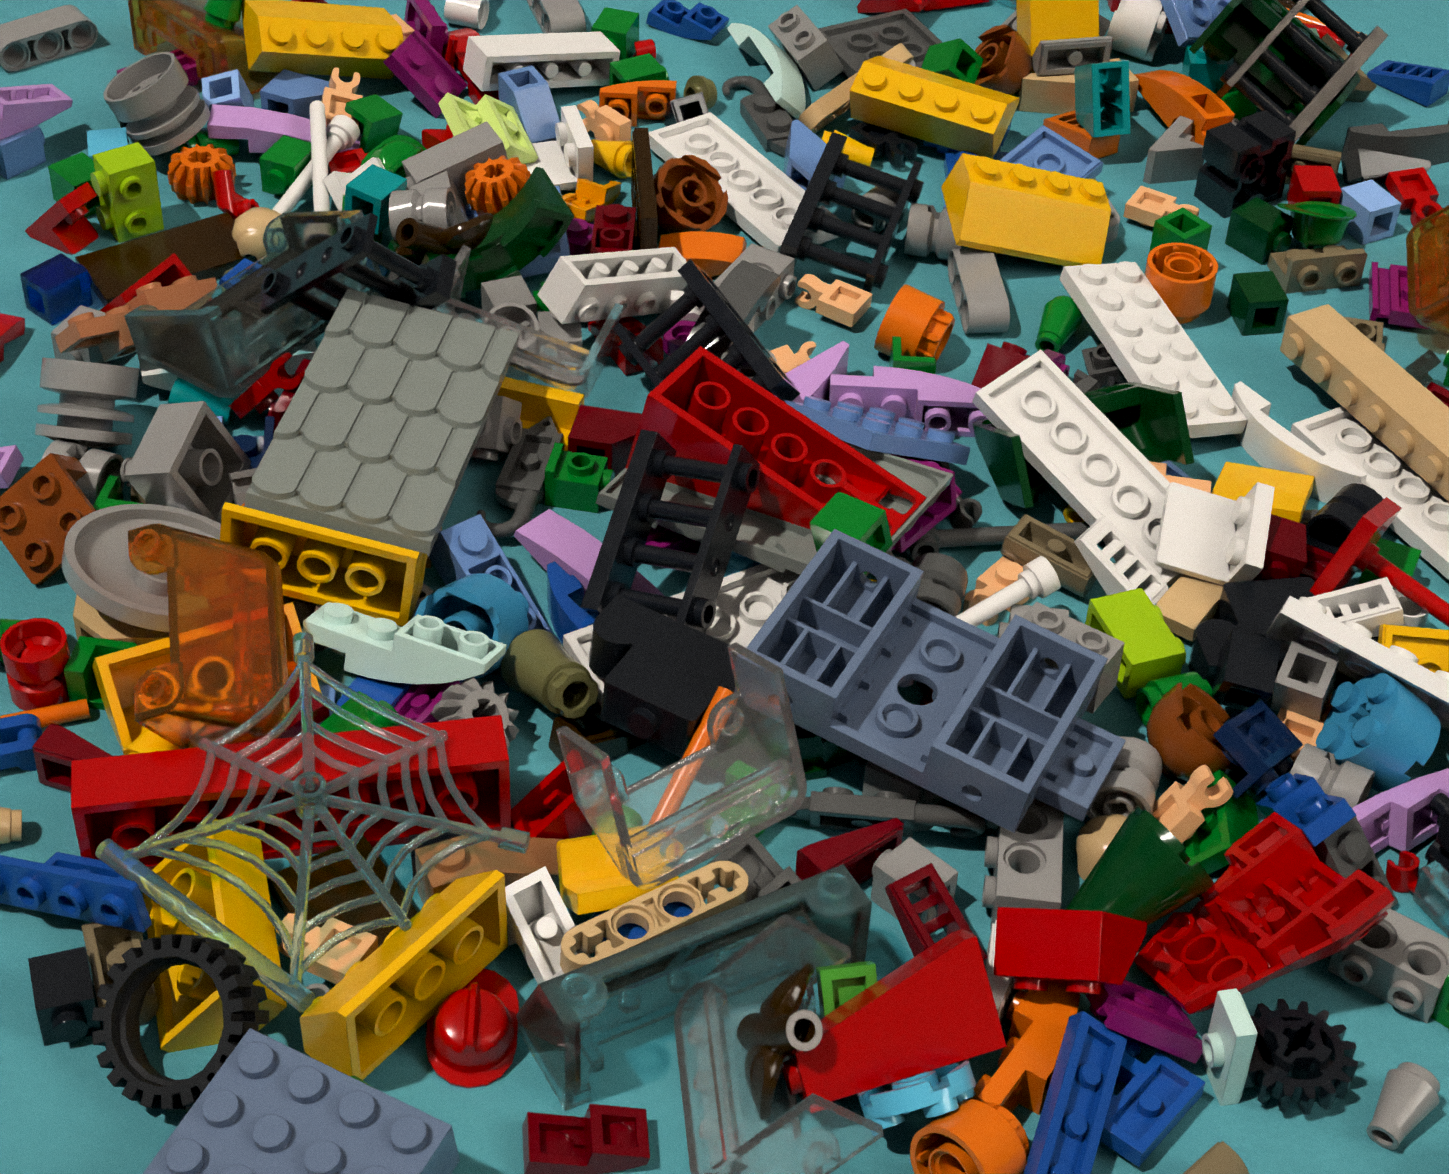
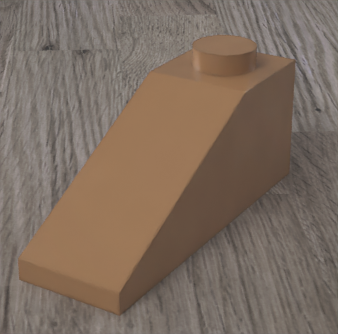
M464 834L415 849L418 894L424 905L433 894L441 893L457 878L498 870L505 875V886L544 866H546L559 892L556 844L559 840L565 839Z

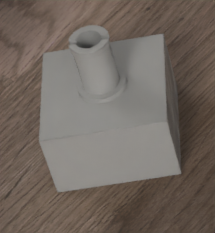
M205 401L160 404L134 456L128 457L122 462L120 474L123 482H127L126 485L128 487H134L147 504L184 509L206 516L221 524V513L224 503H232L234 500L228 473L248 470L251 460Z

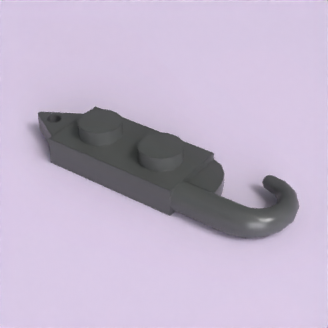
M735 76L725 81L722 86L724 96H729L730 89L736 87L747 88L753 93L742 98L740 101V114L766 153L774 151L785 157V149L793 121L788 112L775 102L763 82L757 78Z
M547 416L529 429L523 428L521 440L518 444H513L495 484L496 500L508 508L515 509L512 518L504 523H491L486 520L484 510H479L476 514H481L494 537L506 538L513 536L517 529L531 521L537 504L542 502L545 494V468L555 442L564 444L563 433L557 432L551 416Z
M827 787L823 789V792L811 791L810 797L778 800L777 807L778 814L810 822V828L854 831L898 818L904 823L903 836L913 837V832L927 831L933 826L953 827L950 830V835L955 838H975L981 836L987 830L985 819L965 808L916 803V800H908L904 795L891 791L878 792L874 796L854 795L853 791L847 788Z

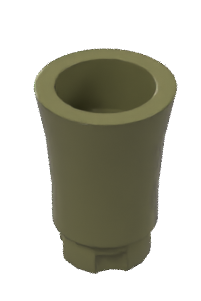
M533 629L523 632L511 641L501 662V672L505 683L513 691L533 698L551 712L560 714L565 718L575 719L584 716L586 710L596 703L598 696L597 683L592 680L589 671L565 650L554 634L542 629Z

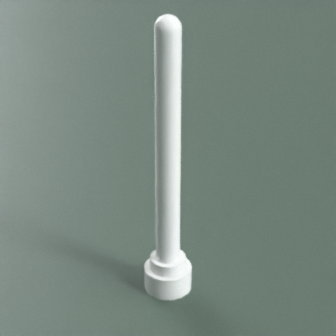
M319 100L313 101L309 106L314 219L306 229L307 245L309 248L316 246L339 232L338 225L330 218L329 192L323 182V179L328 176L325 105Z
M336 115L326 127L328 163L338 151L351 148L360 136L358 125L348 116ZM312 159L272 210L277 211L286 218L313 184Z
M1039 556L1023 566V572L1018 574L1017 581L955 617L977 627L1026 597L1034 599L1039 596L1043 599L1061 588L1060 580L1050 562L1045 557Z

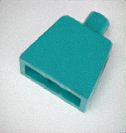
M1129 60L1076 66L1074 77L1077 122L1092 137L1131 134Z

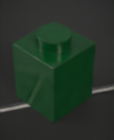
M1256 197L1232 210L1225 244L1262 265L1268 262L1270 253L1284 252L1289 248L1292 241L1290 233L1294 218Z
M1273 271L1233 274L1226 307L1242 336L1281 333L1289 299Z

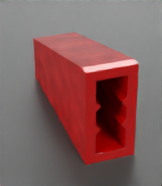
M964 929L951 932L821 1018L823 1036L818 1046L810 1051L789 1055V1059L783 1061L781 1068L790 1095L799 1093L800 1098L809 1108H813L1007 1047L977 936Z

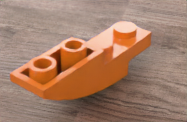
M1168 70L1134 74L1139 79L1138 91L1168 128L1179 116L1194 120L1191 135L1195 136V143L1204 146L1207 130L1232 122L1235 113L1214 92L1186 75Z
M1048 981V992L1019 990L1007 1010L1006 1019L1011 1021V1027L1006 1044L1007 1047H1004L998 1061L999 1068L992 1077L984 1074L974 1088L975 1096L970 1099L984 1103H996L1011 1113L1020 1104L1039 1115L1045 1102L1068 1019L1078 1012L1080 994L1066 992V982Z

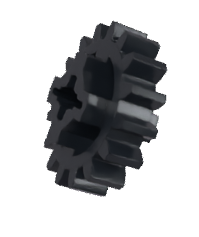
M1278 999L1274 1011L1260 1003L1257 1004L1254 1016L1250 1015L1258 1034L1244 1088L1257 1086L1260 1089L1257 1100L1261 1103L1266 1102L1271 1097L1278 1099V1106L1281 1112L1286 1113L1290 1103L1298 1104L1304 1115H1310L1314 1102H1317L1319 1106L1327 1111L1331 1109L1335 1097L1344 1099L1349 1085L1352 1083L1358 1066V1062L1353 1059L1356 1044L1355 1042L1343 1041L1347 1029L1344 1024L1331 1027L1326 1023L1329 1016L1328 1011L1323 1010L1315 1016L1308 1013V1003L1305 1001H1301L1297 1010L1289 1009L1284 999Z

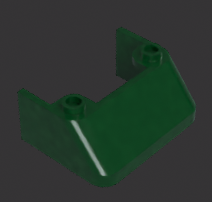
M1232 0L1189 50L1195 54L1202 47L1206 55L1214 61H1230L1233 58L1241 65L1289 10L1277 0ZM1294 17L1291 20L1334 60L1339 58L1342 62L1344 61L1340 55L1298 18ZM1281 33L1267 47L1311 87L1316 85L1320 89L1327 81L1323 76L1324 71ZM1258 60L1247 70L1287 106L1285 112L1288 114L1292 112L1297 115L1304 107L1299 102L1301 98ZM1357 72L1305 130L1296 144L1305 145L1343 105L1360 82V76Z
M1137 382L1115 384L1084 392L1087 398L1149 461L1161 463L1162 461L1170 460L1184 465L1194 463L1182 392ZM987 418L973 423L976 443L1001 499L1010 502L1012 506H1020L1025 509L1033 507V503L1038 501L1037 495L1043 493L1045 485L1049 483L1024 458L1020 435L996 428Z

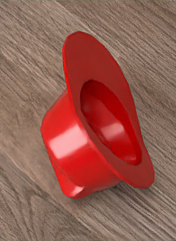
M483 969L462 989L448 995L440 1004L435 1014L427 1021L426 1049L428 1061L436 1074L451 1085L464 1088L487 1086L501 1078L511 1066L517 1048L519 1003L517 992L508 979L493 970Z

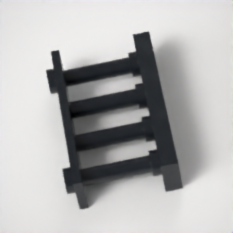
M1291 0L1295 5L1241 66L1234 61L1219 78L1224 85L1216 93L1221 99L1234 86L1258 109L1268 111L1296 131L1294 143L1389 36L1379 26H1376L1367 36L1362 31L1358 34L1321 0ZM1303 7L1308 9L1348 45L1346 49L1350 52V55L1343 62L1339 58L1334 60L1291 22ZM1280 33L1324 71L1323 76L1327 81L1320 89L1316 85L1311 87L1267 48ZM1256 60L1262 63L1301 98L1299 102L1304 107L1297 115L1292 112L1289 114L1285 112L1244 75Z
M832 132L784 237L780 253L795 258L794 267L797 260L805 261L807 258L865 279L863 290L872 293L874 287L881 289L889 269V266L885 265L884 262L909 202L917 203L924 185L923 181L918 180L922 163L914 161L909 176L905 180L849 160V155L843 153L847 137ZM843 175L897 193L900 197L896 206L892 207L837 187V182L833 181L834 177L842 178ZM833 202L889 223L884 235L825 215V210L821 209L822 204L830 205ZM821 230L877 251L870 264L812 243V238L808 237L810 231L817 233Z
M369 213L356 222L347 224L341 231L276 270L273 269L268 272L261 285L263 298L260 312L268 315L290 302L329 323L337 308L307 291L316 288L341 302L347 289L353 288L333 278L338 273H342L373 290L374 293L372 295L410 304V307L418 306L431 310L450 300L457 261L441 254L425 264L416 265L373 240L378 216ZM367 257L401 277L391 281L362 265L359 261Z
M691 259L678 270L688 284L683 288L684 294L636 336L620 323L613 327V330L622 340V343L618 346L621 353L634 366L639 363L655 386H658L700 346L705 348L718 336L723 338L727 335L733 344L728 348L730 353L722 359L724 362L736 370L741 366L746 368L750 365L756 372V375L751 378L752 381L784 402L785 400L793 401L801 394L711 277ZM696 306L699 309L705 306L710 312V315L705 318L707 323L658 365L647 349Z
M640 431L581 604L582 609L596 619L618 594L662 615L676 618V621L702 633H706V630L712 625L715 618V602L750 495L756 490L760 479V464L743 445L734 444L728 463L721 464L675 456L677 451L658 432ZM674 475L721 483L713 508L662 501L661 497L667 479ZM659 519L705 527L698 554L646 545L652 524ZM641 564L690 572L691 575L683 599L632 590L631 586L637 568Z

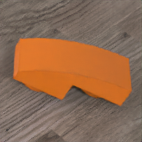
M635 81L602 87L599 92V107L608 105L630 119L632 127H637L638 119L665 120L667 102L676 99L677 81Z
M690 231L661 235L658 248L675 247L687 262L691 259L712 277L721 275L743 253L747 242L744 237L732 234Z

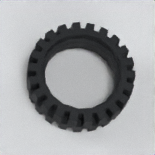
M161 935V938H149L141 941V947L127 950L122 954L126 963H114L107 972V975L114 982L113 984H101L97 993V997L107 1002L105 1007L93 1008L92 1020L103 1021V1030L92 1032L93 1045L105 1046L106 1050L96 1057L101 1068L113 1069L107 1076V1079L113 1087L124 1088L121 1093L123 1096L131 1101H141L140 1105L149 1108L188 1110L196 1102L249 1028L258 1032L259 1024H269V1011L259 1010L258 1003L267 1000L264 987L253 985V982L260 977L254 966L244 965L243 963L247 958L238 950L229 949V944L197 935ZM189 964L201 968L213 979L222 1000L223 1030L217 1051L205 1068L189 1079L174 1080L161 1075L149 1064L140 1042L139 1015L146 992L160 973L172 966Z

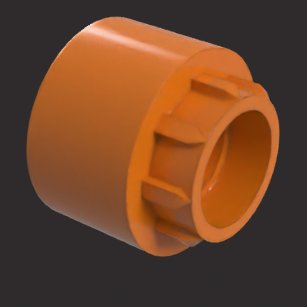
M1166 243L1153 248L1149 252L1144 274L1179 324H1184L1198 318L1199 314L1205 312L1210 307L1218 272V263L1212 254L1198 246L1187 243Z
M905 284L894 297L883 318L876 336L874 348L890 356L892 336L901 337L902 356L933 357L937 361L952 333L955 324L953 314L944 310V301Z
M973 1099L958 1102V1109L935 1118L917 1131L911 1141L910 1159L914 1174H1023L1029 1154V1142L1026 1132L1019 1120L1009 1110L993 1102L984 1103Z

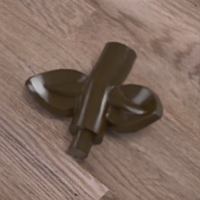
M484 213L447 229L413 218H406L397 227L396 240L399 245L395 248L394 252L408 260L422 262L425 253L458 254L474 250L487 236L493 221L492 213Z
M809 962L790 974L770 993L762 1003L760 1013H751L745 1016L736 1031L737 1039L743 1048L748 1051L744 1064L746 1081L760 1120L766 1121L771 1116L773 1097L784 1057L814 1049L818 1046L823 1036V1026L820 1018L810 1010H798L809 979L814 973V967Z

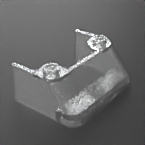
M463 245L454 259L457 261L450 300L431 310L453 315V318L456 319L460 317L495 326L498 330L502 328L520 333L516 352L505 377L584 394V399L588 397L609 359L616 335L613 327L619 323L623 305L615 303L591 349H584L461 302L460 296L471 252L470 247Z
M736 642L727 646L737 692L723 698L712 708L707 720L710 745L626 787L621 771L611 765L609 755L567 726L556 730L577 806L621 875L638 888L651 889L776 824L794 814L805 799L807 783L783 669Z
M783 914L689 988L681 997L674 1015V1030L691 1174H830L884 1136L882 1125L814 1093L797 1104L796 1094L790 1095L782 1068L773 1097L771 1116L766 1121L760 1120L745 1076L744 1064L748 1051L743 1048L736 1035L741 1020L748 1014L760 1013V1007L770 993L790 974L808 962L813 965L814 973L809 979L798 1010L806 1009L816 1014L813 985L817 983L816 967L842 964L851 957L849 946ZM785 1056L783 1061L788 1060L789 1056Z

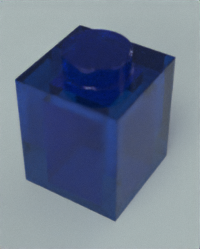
M62 253L20 274L26 308L52 326L66 319L80 305L86 307L93 305L90 289L92 279L88 270Z

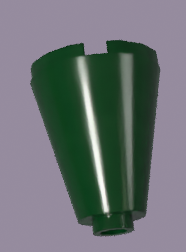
M1137 806L1128 815L1065 910L1104 911L1144 921L1149 926L1204 894L1214 883L1199 862L1192 867L1188 864L1191 860L1184 852L1186 849L1184 845L1147 810L1142 811L1140 806Z

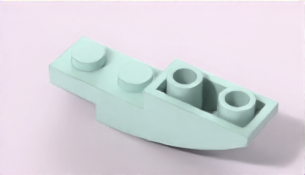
M325 603L303 621L302 629L304 639L345 653L344 671L393 683L442 684L472 678L484 674L506 654L507 647L506 644L489 639L482 632L465 631L447 625L435 616H421L417 614L401 627L393 620L365 615L354 611L352 607L343 603Z

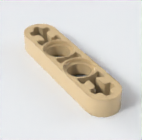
M902 43L897 44L881 55L882 57L905 64L914 59L913 55ZM858 72L811 104L799 116L798 120L812 132L816 133L849 110V90Z
M730 861L712 862L571 928L561 939L560 966L562 971L569 978L579 982L598 980L737 913L746 902L748 890L747 873L738 864ZM719 884L720 887L714 889V885ZM732 887L733 891L728 892L727 889ZM672 902H682L691 907L693 912L688 916L675 917L668 914L664 910V906ZM633 923L642 926L647 934L642 938L628 939L623 937L617 929L624 924ZM581 949L584 952L575 955L576 950ZM595 952V957L589 958L586 955Z

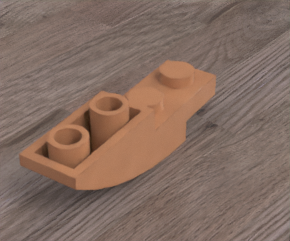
M190 275L174 281L170 286L162 287L160 282L141 286L136 289V297L123 306L109 310L105 313V316L94 317L93 312H87L70 318L67 321L69 326L54 337L60 353L99 346L104 362L125 357L137 352V350H142L164 337L196 313L218 286L215 277L197 280L196 275Z

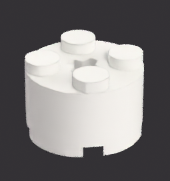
M1121 0L1117 11L1115 10L1107 32V36H1112L1113 38L1111 49L1152 63L1168 25L1166 24L1167 16L1161 1Z

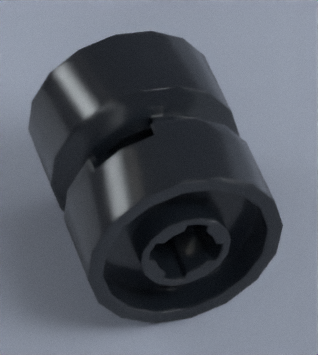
M1352 483L1344 486L1307 522V543L1336 554L1361 517L1380 503L1383 497L1374 489L1364 484Z

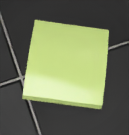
M448 92L439 101L438 105L453 136L459 135L487 121L503 141L508 159L517 157L522 164L534 163L538 159L513 106L486 94L476 105Z

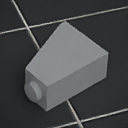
M486 121L403 160L402 164L407 176L405 177L407 179L406 190H411L410 186L447 170L464 205H468L464 192L466 190L464 185L466 182L465 174L470 170H474V164L487 162L488 157L493 160L498 159L501 155H505L506 159H508L503 141Z

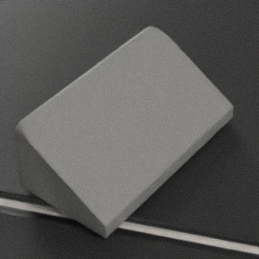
M1112 36L1040 41L1032 56V68L1037 76L1074 74L1076 66L1109 62L1113 38Z

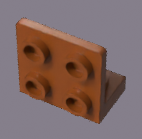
M54 453L48 454L0 496V540L34 585L43 584L62 567L64 543L70 528L82 517L96 511L76 484V481L85 475L87 471L75 457Z

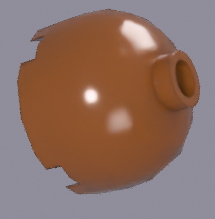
M1005 24L994 26L978 37L982 43L978 45L975 52L984 61L975 85L1014 95L1021 88L1022 78L1031 73L1032 54L1023 37L1010 26Z
M694 155L671 158L661 165L654 174L658 226L664 232L670 234L708 231L718 224L725 215L728 204L727 190L723 193L722 187L718 182L721 179L720 174L706 160Z
M1182 682L1178 683L1164 694L1153 707L1147 723L1148 742L1157 749L1162 757V773L1166 776L1174 775L1186 782L1189 781L1191 774L1204 764L1210 768L1212 773L1222 770L1226 775L1238 767L1225 757L1221 750V744L1213 736L1230 716L1208 693L1191 683L1184 689H1182Z

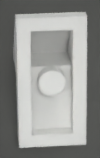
M546 866L505 886L508 946L515 943L518 944L541 992L547 991L570 979L560 966L561 939L567 931L575 927ZM581 949L576 950L575 955L584 952Z

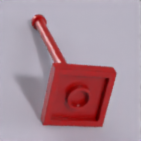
M1387 497L1361 517L1309 590L1315 596L1339 590L1350 581L1358 569L1362 572L1368 569L1380 579L1388 577L1394 589L1449 627V603L1379 554L1380 548L1376 546L1377 542L1402 509V507Z

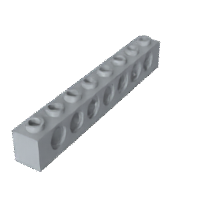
M1012 605L1008 623L999 622L997 637L1000 638L1015 614L1023 617L1032 606ZM1052 608L1064 615L1069 616V610ZM1036 798L1033 800L1015 833L986 820L988 829H996L995 837L987 836L984 867L993 868V876L985 875L982 893V907L991 908L990 930L992 923H995L997 920L998 907L1060 909L1064 812Z

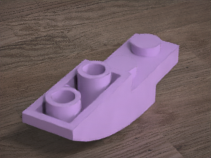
M873 366L872 376L830 374L828 401L831 402L830 408L837 406L838 401L861 406L864 408L863 413L869 412L870 407H877L895 412L894 420L897 422L899 417L909 418L925 423L923 430L925 432H928L929 428H936L954 433L955 436L975 437L973 423L987 418L972 403L975 393L982 388L949 377L883 366Z

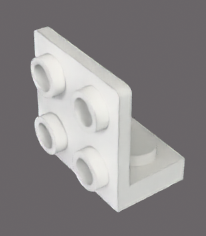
M577 106L561 107V122L555 124L556 141L531 143L538 159L534 163L526 164L531 174L536 167L543 168L554 186H560V190L575 191L578 178L588 179L593 182L594 146Z
M1171 482L1165 494L1154 559L1155 565L1222 586L1230 582L1252 581L1264 566L1275 487L1257 482L1245 497L1239 496L1237 500H1232Z

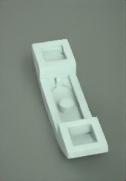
M731 23L727 29L738 46L761 65L766 61L774 72L763 84L775 102L798 119L805 111L806 95L803 79L795 62L757 29L745 24Z

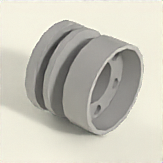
M168 51L149 55L129 65L113 78L103 93L104 100L116 118L121 122L127 123L126 131L129 137L134 139L135 143L139 142L150 156L171 151L184 144L203 128L210 117L209 107L204 100L200 99L198 90L193 86L187 85L189 82L187 73L176 56Z
M43 357L39 387L58 393L60 397L59 403L38 405L37 412L58 414L57 425L36 423L35 435L45 436L54 441L60 439L89 448L106 449L123 444L132 445V433L112 431L113 420L134 422V415L116 410L114 407L115 400L136 398L139 368Z

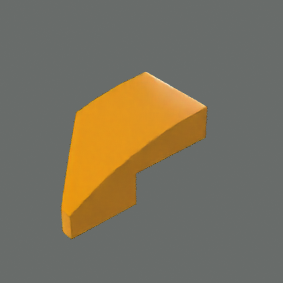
M578 178L575 193L565 194L562 198L573 213L574 218L583 219L591 223L595 218L596 205L607 206L612 204L620 194L622 183L609 181L608 184L602 185L588 179Z

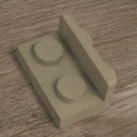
M1328 245L1321 248L1303 250L1290 249L1284 252L1270 253L1267 267L1270 271H1273L1285 294L1360 286L1367 253L1363 248L1347 250L1344 245Z

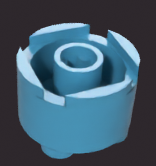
M476 573L467 575L435 590L420 602L415 616L417 614L421 616H435L447 625L465 631L482 632L489 639L506 644L507 651L514 638L528 631L527 614L529 604L522 593L515 591L502 579L490 574ZM505 654L484 674L474 678L476 680L501 668V662Z
M1383 672L1366 676L1354 684L1350 681L1340 684L1332 693L1330 704L1333 707L1316 739L1317 747L1334 754L1337 764L1341 765L1346 761H1350L1375 771L1371 788L1376 791H1386L1407 782L1411 777L1405 774V772L1416 761L1424 766L1437 745L1441 724L1439 717L1432 712L1433 709L1426 702L1392 676Z

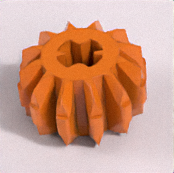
M196 143L195 147H181L180 153L171 155V162L168 164L169 171H167L168 182L171 185L172 191L176 193L177 198L180 200L189 199L191 204L200 201L205 202L207 205L209 201L216 200L212 176L214 171L232 170L235 184V164L233 163L232 156L227 154L225 148L215 149L213 144L199 146Z
M501 155L498 159L493 160L488 157L487 162L474 164V170H470L465 174L466 182L464 183L466 200L470 204L471 210L476 211L478 216L484 213H492L494 216L507 206L531 176L526 164H522L517 157L506 159L505 155Z

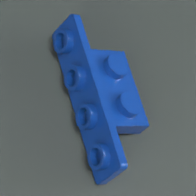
M56 852L45 863L0 855V903L142 933L152 925L140 891L145 886L139 867Z

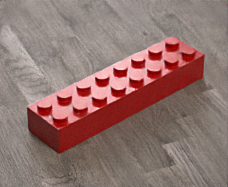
M495 715L71 761V810L81 857L139 867L141 874L149 873L210 816L261 839L264 860L320 854L363 835L372 848L409 844L408 836L412 834L463 829V835L511 832L509 756L502 716Z

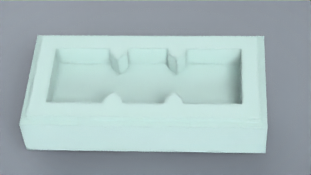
M1237 988L1217 991L1208 1033L1202 1036L1203 1056L1201 1061L1220 1106L1237 1104L1242 1098L1258 1034L1242 995L1238 992Z

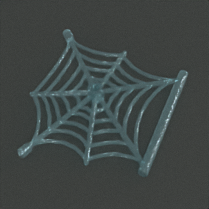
M300 632L293 636V658L297 666L286 684L265 707L241 726L218 739L211 741L207 738H202L199 740V748L207 752L204 769L196 790L175 818L137 847L125 850L108 838L99 844L95 852L97 858L126 880L135 881L139 885L140 891L199 936L220 940L229 944V949L238 950L247 958L243 964L254 966L260 976L257 980L299 1012H304L308 1009L315 998V994L302 984V975L313 963L333 947L360 933L378 928L398 925L401 930L407 931L412 927V923L407 917L416 887L432 867L456 851L484 841L496 842L500 849L526 854L530 841V832L502 827L501 831L490 829L469 807L456 787L448 768L444 742L448 739V733L445 730H435L374 703L312 663L315 659L314 637L308 632ZM311 673L365 708L422 733L427 737L412 742L376 727L346 711L311 687ZM299 678L300 697L277 726L263 738L237 753L223 747V745L245 734L269 715L290 692ZM312 698L339 717L403 748L385 755L355 744L326 730L313 721ZM301 710L302 731L282 748L256 763L246 758L274 740L291 724ZM314 732L344 749L375 761L359 768L335 760L314 745ZM302 742L303 758L292 768L280 775L265 768L284 757ZM436 746L439 769L447 789L461 811L474 825L448 820L434 795L428 774L427 749ZM418 754L419 775L426 800L436 817L420 814L411 786L409 758ZM215 756L230 763L226 786L215 807L195 828L166 837L184 821L197 805L210 779ZM315 757L331 768L346 772L347 774L326 783L324 777L315 771ZM399 762L401 764L402 788L409 811L391 808L387 794L388 767ZM239 768L252 774L247 794L233 815L213 822L222 812L235 787ZM301 770H303V773L298 775L294 781L290 780L291 778L296 776ZM378 772L377 791L381 805L362 802L358 792L359 781ZM260 779L270 783L271 786L259 806L245 811L255 797ZM349 786L351 799L330 794ZM279 788L294 795L271 803ZM328 807L350 812L338 824L329 812ZM295 808L297 816L303 820L302 831L287 820L273 815ZM360 814L370 815V817L359 824L351 839H349L345 833L349 823ZM382 818L402 822L379 840L366 860L363 858L356 845L368 828ZM259 820L283 828L301 841L299 860L288 846L261 829L244 824ZM321 820L328 831L314 833L315 821ZM415 825L432 829L420 834L400 849L388 866L384 882L382 883L372 868L386 845L402 832ZM230 830L259 838L281 852L298 874L296 894L282 876L256 855L227 842L204 837ZM447 832L468 836L466 839L452 843L423 864L407 885L401 906H399L390 894L395 871L407 854L425 841ZM335 840L343 850L311 862L313 842ZM187 843L219 849L253 864L278 885L294 907L293 938H291L287 928L269 903L242 879L216 864L184 852L169 849ZM153 855L182 861L214 873L243 891L262 909L279 933L291 958L290 974L138 859ZM349 859L358 870V872L333 878L309 890L311 872L324 866ZM365 880L375 893L339 904L318 914L307 922L308 901L335 887ZM379 902L383 904L391 917L355 925L334 935L304 960L306 933L321 923L341 913Z

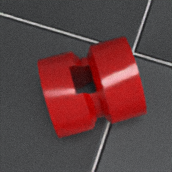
M47 618L22 620L10 626L2 634L0 648L7 672L12 702L24 711L69 702L64 668L70 658V651L65 629L58 622Z

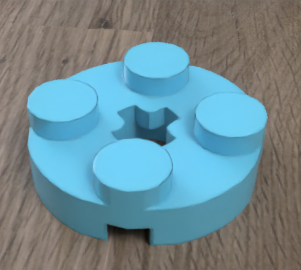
M964 1061L960 1065L957 1062L893 1082L891 1084L893 1090L884 1091V1087L880 1086L858 1093V1098L864 1118H868L871 1130H881L904 1122V1115L919 1109H923L925 1118L943 1115L958 1109L959 1101L975 1096L974 1087L976 1086V1081L970 1062Z

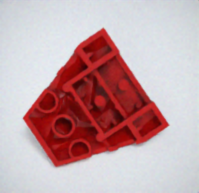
M1273 812L1231 845L1224 854L1230 866L1207 892L1198 896L1200 901L1189 913H1173L1138 953L1133 962L1147 978L1190 1015L1213 1008L1217 991L1237 988L1238 992L1242 995L1263 986L1271 979L1345 950L1355 941L1365 937L1371 928L1387 917V910L1392 907L1395 899L1387 887L1360 869L1344 878L1319 860L1303 831L1278 813Z

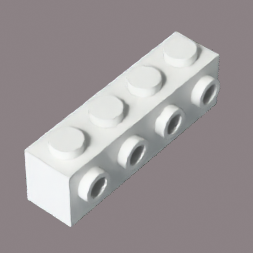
M601 31L468 36L463 71L481 91H498V73L531 65L548 82L550 88L609 85L610 62L618 61L621 51Z
M675 247L560 256L537 295L549 308L550 314L561 324L663 313L670 306L671 290L683 291V288L688 285L678 272L687 261Z

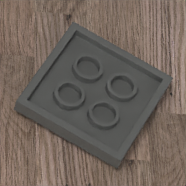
M907 9L818 28L828 39L845 69L842 72L848 78L860 70L865 60L881 56L899 43H902L913 55L916 67L921 68L929 46L943 43Z

